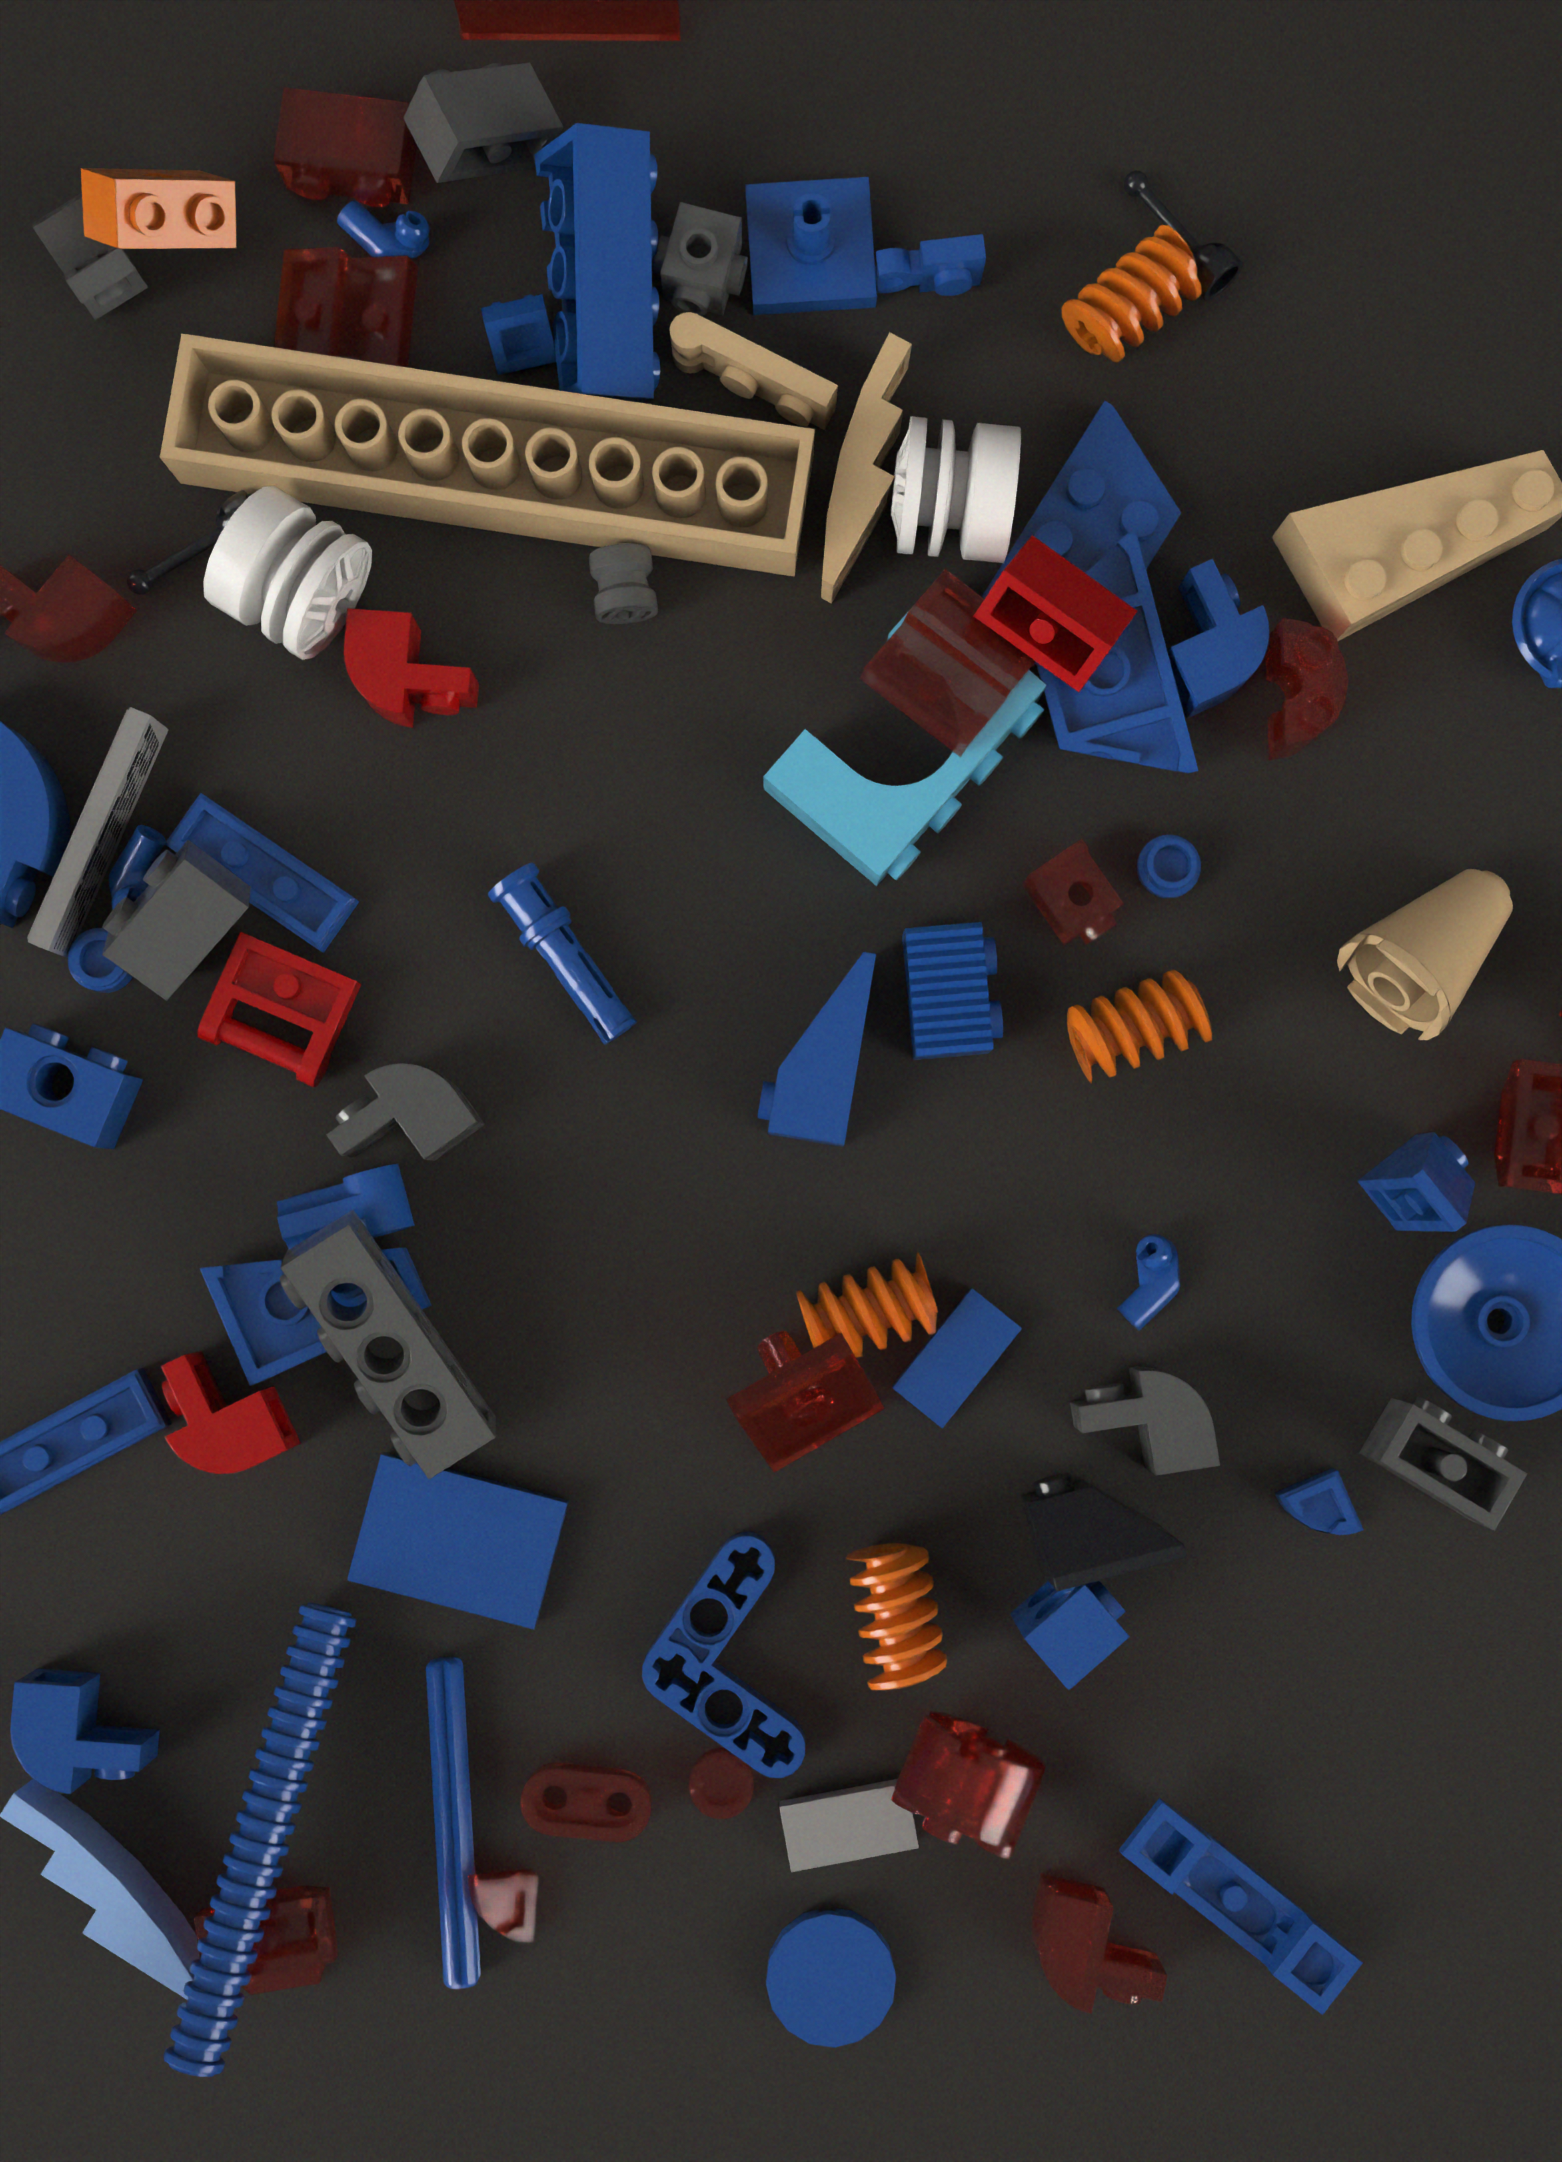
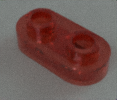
M548 1763L539 1767L530 1775L522 1791L520 1804L526 1822L541 1834L608 1842H625L638 1836L646 1827L652 1809V1795L644 1779L629 1770L567 1763ZM550 1786H559L565 1790L567 1801L561 1805H553L545 1798L544 1790ZM622 1792L629 1796L632 1806L626 1811L619 1812L611 1808L608 1798L614 1793Z

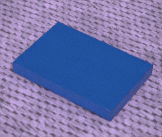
M384 1452L380 1455L347 1581L534 1630L539 1618L569 1500L448 1468L428 1479L418 1463L408 1466L399 1455Z

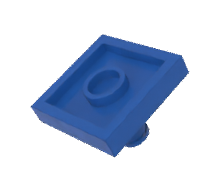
M869 177L745 184L753 315L876 308L877 289Z

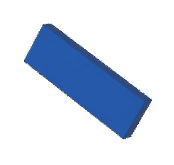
M202 793L199 794L165 843L166 846L178 852L186 841L190 840L251 886L249 903L323 953L359 903L350 894Z
M144 1368L130 1372L0 1442V1515L172 1424Z

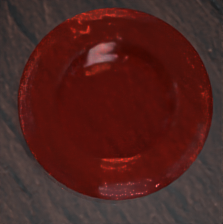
M725 1748L709 1750L698 1758L691 1771L689 1792L694 1805L699 1811L714 1819H728L740 1814L750 1803L754 1791V1774L748 1764Z

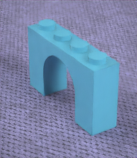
M931 586L888 635L886 651L932 689L947 707L954 728L953 751L947 761L935 773L919 782L901 786L883 785L859 775L805 729L763 776V786L767 793L876 886L879 885L887 874L897 881L921 853L913 844L928 827H931L936 833H939L962 806L954 797L970 779L980 786L1003 759V756L996 751L1011 732L1021 739L1044 712V709L1037 702L1040 700L1047 685Z

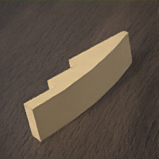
M889 332L861 389L837 464L827 513L821 598L831 604L892 498L895 476L880 469L900 434L903 410L889 403L908 370L912 344Z

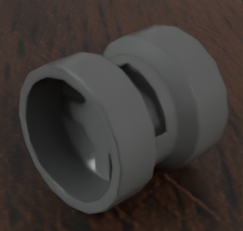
M634 543L614 544L598 548L590 553L588 557L590 574L598 582L599 593L594 598L595 616L599 622L606 624H629L641 622L657 615L656 592L649 587L647 577L653 570L651 550L648 546Z

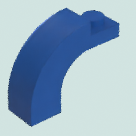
M0 721V924L13 928L17 918L25 915L33 902L36 892V885L33 880L37 871L54 877L70 841V818L62 786L46 758L23 735Z

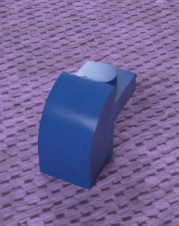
M1213 558L1189 569L1178 587L1200 634L1172 646L1168 651L1186 719L1228 700L1240 690L1261 664L1269 642V622L1264 606L1261 605L1240 615L1237 610L1240 607L1237 588L1228 574L1223 573L1220 575Z
M35 1669L14 1682L10 1730L13 1749L24 1770L35 1781L53 1791L71 1794L91 1778L92 1769H95V1777L107 1780H121L135 1776V1772L142 1770L158 1756L160 1730L96 1725L101 1673Z

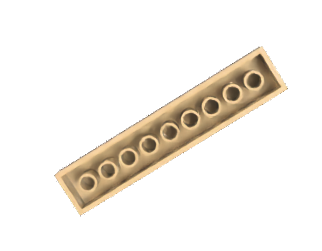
M181 333L160 459L181 484L233 492L244 490L247 494H253L262 487L275 486L298 501L595 547L624 543L642 544L648 546L651 550V555L795 577L814 457L815 429Z

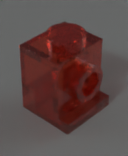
M1080 839L1030 873L1022 883L1064 946L1078 936L1081 937L1085 945H1088L1118 924L1111 914L1124 904L1088 853L1089 848L1083 839ZM1073 885L1084 886L1090 895L1089 904L1085 906L1073 904L1068 896L1069 888Z

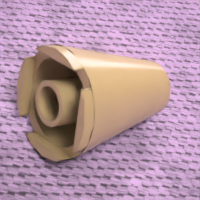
M1466 869L1351 937L1340 948L1337 964L1339 971L1348 965L1354 977V980L1347 986L1352 996L1372 1017L1392 1031L1401 1035L1409 1027L1424 1031L1418 1038L1419 1040H1429L1439 1035L1452 1019L1513 911L1510 890L1505 881L1493 872Z

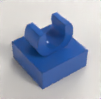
M532 294L524 295L523 299L500 303V301L493 302L491 306L481 308L498 375L556 362L555 344L542 294L536 296Z

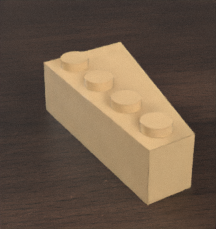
M1544 450L1292 512L1282 522L1272 536V539L1330 642L1334 644L1549 529L1562 517V482Z

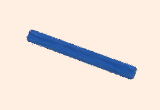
M440 1657L430 1660L427 1664L426 1681L443 1982L448 1988L459 1989L477 1985L481 1975L463 1662L458 1657Z

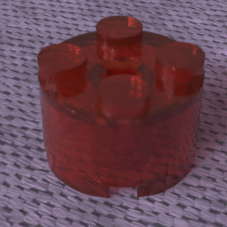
M930 1711L929 1716L925 1713L896 1782L891 1800L907 1811L925 1816L921 1825L922 1828L943 1841L958 1844L962 1834L974 1838L976 1844L988 1852L1003 1858H1011L1041 1785L1046 1764L1035 1754L1009 1739L1003 1745L993 1738L986 1736L988 1729L978 1724L942 1712Z

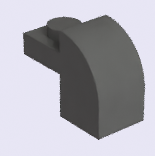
M82 193L32 223L33 229L64 273L66 282L80 303H84L95 320L148 288L124 249H117L84 236Z
M401 1063L379 1067L364 1075L379 1097L371 1102L368 1096H363L349 1104L335 1117L340 1125L326 1135L341 1156L354 1158L400 1125L423 1159L435 1161L484 1126L485 1123L463 1092L448 1078L422 1066Z
M1129 1367L1132 1386L1131 1393L1124 1392L1123 1384L1100 1385L1086 1388L1085 1400L1070 1402L1074 1427L1082 1433L1138 1425L1144 1467L1155 1476L1220 1466L1213 1420L1206 1403L1188 1383L1171 1374L1149 1367Z

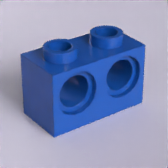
M1046 1581L1010 1613L1023 1638L1068 1690L1075 1686L1130 1637L1116 1621L1126 1611L1100 1581L1058 1592L1049 1581Z

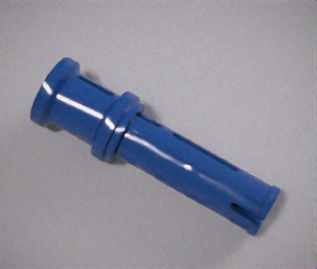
M534 862L526 864L496 884L488 892V897L493 903L500 902L522 932L519 937L524 947L528 946L530 950L537 949L579 1010L583 1012L593 1026L592 1028L601 1039L603 1045H607L629 1030L638 1021L632 1016L625 1004L621 1002L610 983L570 929L569 925L572 920L569 918L571 914L565 906L558 907L538 880L537 875L540 870Z

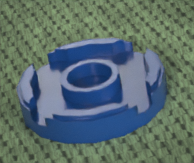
M835 1908V1911L825 1910L819 1912V1909L802 1913L781 1930L769 1951L766 1987L772 2010L787 2031L809 2044L836 2048L858 2042L880 2026L893 2003L896 1972L889 1944L872 1922L852 1910Z

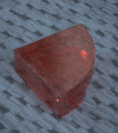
M530 1869L468 1875L470 1897L479 1916L491 1928L511 1940L533 1942L538 1875Z

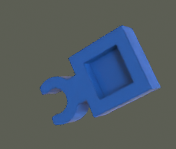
M983 234L920 241L919 250L908 251L902 248H888L876 251L877 265L875 266L877 293H893L910 286L919 285V293L935 291L942 296H954L967 292L972 286H980L986 262Z

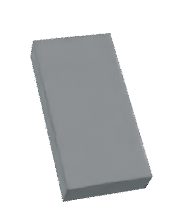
M906 1777L779 1801L791 1872L919 1848Z

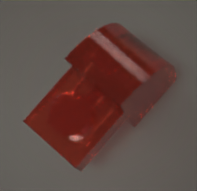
M70 554L37 593L0 565V614L12 622L4 633L24 649L41 659L58 663H71L90 658L106 648L137 612L117 591Z
M1041 1873L1032 1914L1031 1929L1034 1946L1041 1966L1054 1991L1074 2008L1092 2014L1097 1988H1102V1992L1107 1997L1125 2004H1140L1142 1998L1162 2002L1168 1975L1157 1954L1107 1942L1114 1907L1105 1889Z

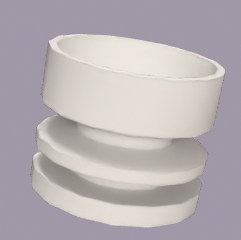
M910 416L909 429L899 451H897L891 517L897 536V553L913 554L917 526H928V556H939L947 528L959 529L960 550L963 559L1004 563L1008 552L1015 510L1020 463L1021 428L1018 426L977 423L968 451H957L953 421L942 419L938 449L926 448L927 418Z
M275 486L262 487L250 495L233 513L219 535L205 572L203 581L204 597L211 605L246 626L261 622V632L267 639L275 644L283 642V645L290 653L302 660L310 659L324 650L341 631L346 623L347 608L355 609L371 569L372 549L368 542L355 534H345L341 526L333 521H321L316 525V516L311 508Z

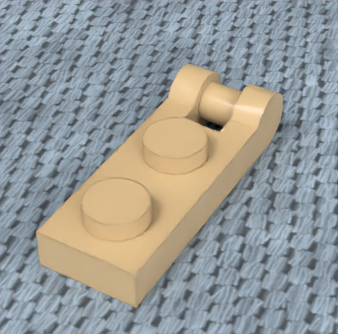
M692 312L682 313L671 322L670 337L673 361L682 372L690 374L705 369L719 376L721 383L731 392L748 399L756 395L776 405L777 412L796 425L808 426L809 423H812L823 430L826 429L836 410L837 384Z

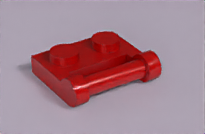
M240 932L202 1016L197 1037L216 1046L221 1042H225L297 1073V1081L315 1088L320 1084L327 1071L332 1050L362 984ZM237 1001H242L312 1031L313 1035L307 1048L303 1049L233 1019V1010Z

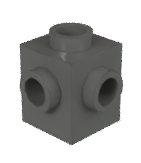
M680 202L671 236H660L653 263V273L661 276L664 301L671 302L676 309L684 313L692 312L703 316L707 312L724 315L729 293L737 296L740 295L746 274L747 257L740 255L742 249L741 217Z

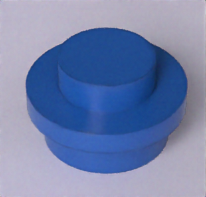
M1162 835L1152 839L1141 850L1137 859V875L1143 887L1151 894L1160 898H1176L1187 893L1198 881L1201 872V860L1197 850L1188 840L1176 835Z

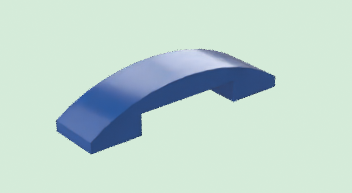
M1161 1798L1156 1801L1119 1848L1120 1853L1170 1894L1175 1892L1265 1964L1275 1978L1322 2015L1363 1964L1352 1951L1282 1891L1216 1838Z

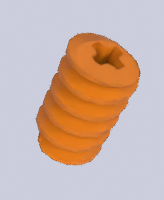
M1160 225L1154 232L1153 237H1146L1140 241L1135 248V252L1124 254L1116 263V268H1108L1103 271L1097 278V284H1087L1079 292L1078 299H1071L1064 303L1061 308L1062 318L1066 329L1075 342L1091 355H1100L1102 353L1112 362L1119 363L1125 357L1124 347L1120 338L1136 348L1144 341L1143 331L1139 322L1149 331L1157 332L1163 326V317L1159 308L1167 315L1175 317L1183 309L1179 294L1189 301H1195L1202 294L1192 251L1176 230L1169 225Z
M1174 969L1163 974L1162 988L1151 978L1141 981L1138 987V997L1127 987L1117 990L1114 1006L1102 995L1092 999L1091 1016L1078 1004L1068 1008L1067 1027L1070 1042L1080 1067L1091 1084L1092 1065L1096 1063L1100 1065L1109 1078L1116 1076V1056L1122 1054L1133 1069L1140 1067V1047L1146 1046L1157 1060L1164 1058L1165 1038L1170 1037L1180 1051L1187 1050L1188 1030L1194 1028L1205 1043L1212 1040L1209 1016L1198 989L1189 979L1186 980L1180 972Z
M919 1252L916 1254L915 1273L912 1274L899 1258L893 1260L890 1281H886L875 1266L867 1270V1285L864 1289H861L853 1277L848 1274L843 1276L842 1296L839 1297L835 1295L826 1282L819 1283L818 1302L814 1305L801 1289L796 1291L814 1351H819L831 1366L838 1364L839 1344L841 1343L847 1347L853 1357H861L863 1336L866 1335L870 1337L879 1350L886 1349L888 1328L893 1327L904 1342L911 1341L913 1320H918L929 1335L936 1333L938 1310Z
M892 1543L869 1546L848 1554L846 1559L866 1563L865 1570L849 1578L850 1585L870 1588L871 1595L854 1604L855 1611L875 1615V1621L858 1630L859 1637L879 1640L880 1645L865 1653L863 1661L866 1664L881 1665L884 1668V1673L868 1680V1687L871 1690L900 1689L926 1681L941 1672L946 1667L947 1657L942 1650L933 1647L942 1641V1629L937 1624L928 1622L937 1615L938 1604L932 1598L923 1596L933 1589L934 1581L929 1573L917 1571L928 1563L929 1552L924 1547Z

